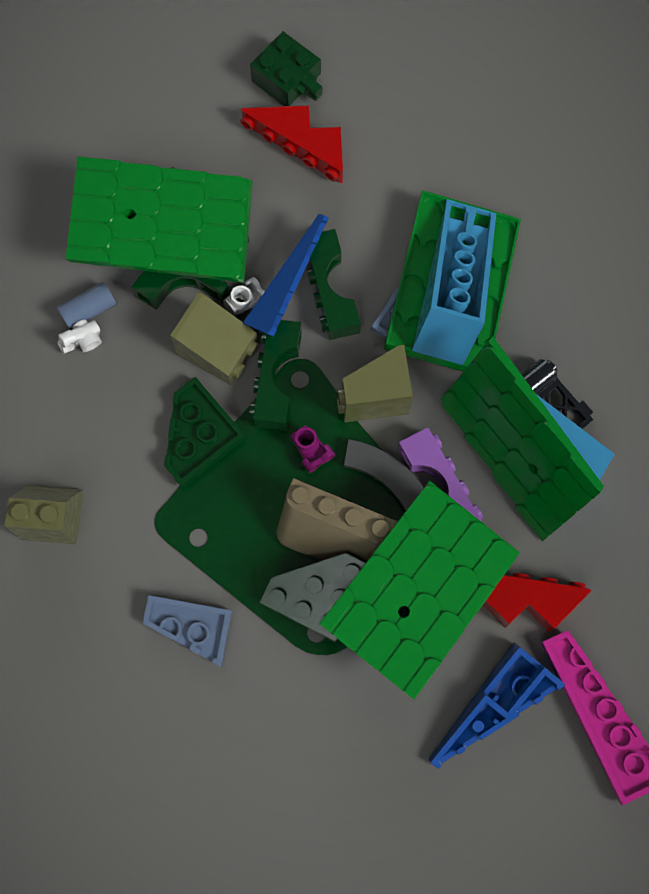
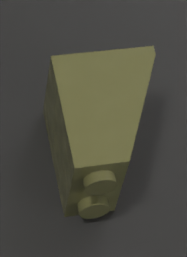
M198 292L170 335L176 355L230 385L235 378L239 379L245 369L244 363L248 357L252 358L259 347L257 332L201 292Z
M398 345L342 379V388L337 389L338 398L336 401L338 414H343L344 423L408 415L413 393L404 345Z
M28 485L9 497L4 526L21 540L76 544L83 490Z

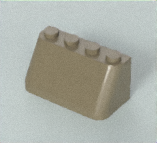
M293 478L277 527V537L283 546L318 561L347 551L368 561L397 521Z

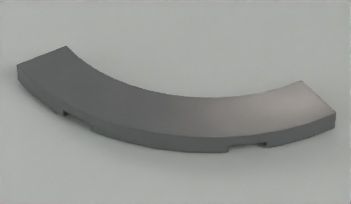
M348 440L344 468L356 470L380 481L390 490L403 510L406 511L424 488L419 480L400 461L388 453L363 442Z

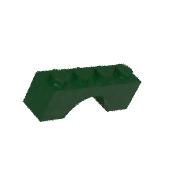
M336 229L322 231L310 256L309 264L311 269H307L310 285L315 284L317 291L313 293L316 308H321L323 314L322 317H319L322 332L328 333L329 340L360 334L361 323L354 299L339 296L331 289L327 281L330 272L341 264V248Z
M280 320L274 337L262 332L261 341L262 344H265L264 352H259L258 368H261L260 377H255L253 389L254 393H257L256 402H251L249 417L253 418L255 428L278 431L288 430L291 410L290 397L277 389L274 384V376L284 362L299 357L302 337L301 322Z

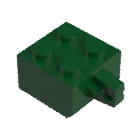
M284 31L250 63L251 81L283 106H290L303 94L314 101H317L322 96L323 88L317 82V77L321 74V59Z

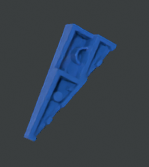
M322 214L317 215L243 322L244 324L260 333L263 332L274 337L279 322L287 309L329 217Z
M514 642L429 757V762L437 769L440 768L443 762L456 754L460 755L466 751L468 746L479 739L483 740L517 718L519 713L533 704L537 705L543 701L545 696L556 689L560 690L565 684Z

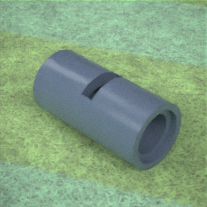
M101 282L59 305L57 309L68 328L72 330L73 325L81 320L88 321L117 304L106 284Z

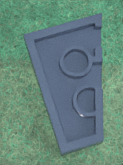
M148 595L143 624L222 667L233 611Z

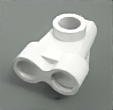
M252 277L244 281L243 286L234 287L231 295L224 299L223 303L227 310L233 316H236L254 308L265 291L261 288L258 280Z
M87 320L77 322L73 325V330H67L59 334V340L57 341L63 354L74 350L79 345L83 352H88L102 343L99 337L100 328L95 320L89 323Z

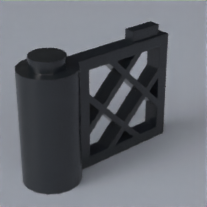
M539 359L521 374L533 391L542 399L544 398L547 403H549V393L556 388L563 396V406H551L557 410H562V414L566 417L567 411L577 412L584 420L578 425L581 429L594 420L590 416L593 411L583 400L579 403L558 379V369L550 360Z

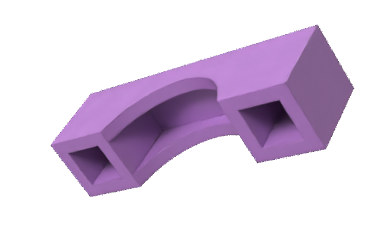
M427 427L399 442L397 450L412 473L422 472L435 477L442 484L448 496L480 521L483 519L479 507L476 504L472 505L468 498L469 490L463 480L458 481L454 474L456 468L449 456L445 458L440 449L442 448V443L436 433L432 434Z

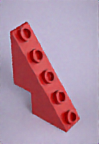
M309 106L241 108L242 118L240 123L247 130L256 131L265 141L277 144L290 156L295 155L307 167L311 169L316 168L330 181L343 183L341 127L310 128Z
M513 573L512 576L504 575L483 606L505 628L526 609L550 633L579 605L591 590L585 588L586 584L580 582H569L568 585L558 584V580L554 578L542 577L539 581L529 579L527 574Z

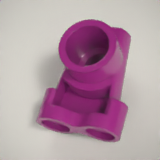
M306 425L290 436L303 458L302 465L308 473L315 471L335 456L328 444L323 445L317 438L315 431ZM305 440L311 442L308 446L301 445Z

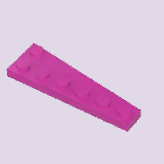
M568 630L543 641L541 645L557 677L565 684L563 687L564 692L620 805H625L648 794L649 745L641 735V731L630 720L623 710L624 708L618 699H615L606 686V682L593 668L591 661Z

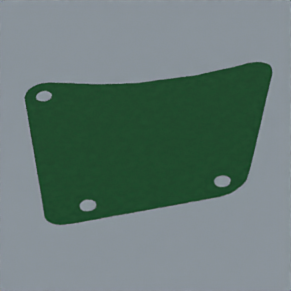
M294 359L286 363L274 376V384L277 389L290 397L291 410L288 430L278 431L255 428L253 418L249 417V405L235 422L246 435V439L183 489L179 487L157 512L155 528L169 545L295 647L310 654L332 655L348 647L340 640L334 641L326 636L321 642H313L308 638V627L260 603L270 579L274 575L318 561L283 546L277 537V527L293 478L397 522L405 513V510H403L390 490L380 481L356 470L344 468L349 439L366 443L380 450L382 449L358 421L344 423L343 414H338L336 399L338 398V393L322 370L309 360ZM301 371L308 375L309 382L305 387L297 388L292 384L291 377L295 372ZM305 425L313 429L322 444H328L335 453L331 460L322 464L311 473H308L302 465L303 458L290 438L294 432ZM305 440L301 443V445L308 446L311 444V442L308 440ZM195 529H202L208 535L206 544L201 547H195L190 543V534ZM401 606L398 612L407 613L409 608Z

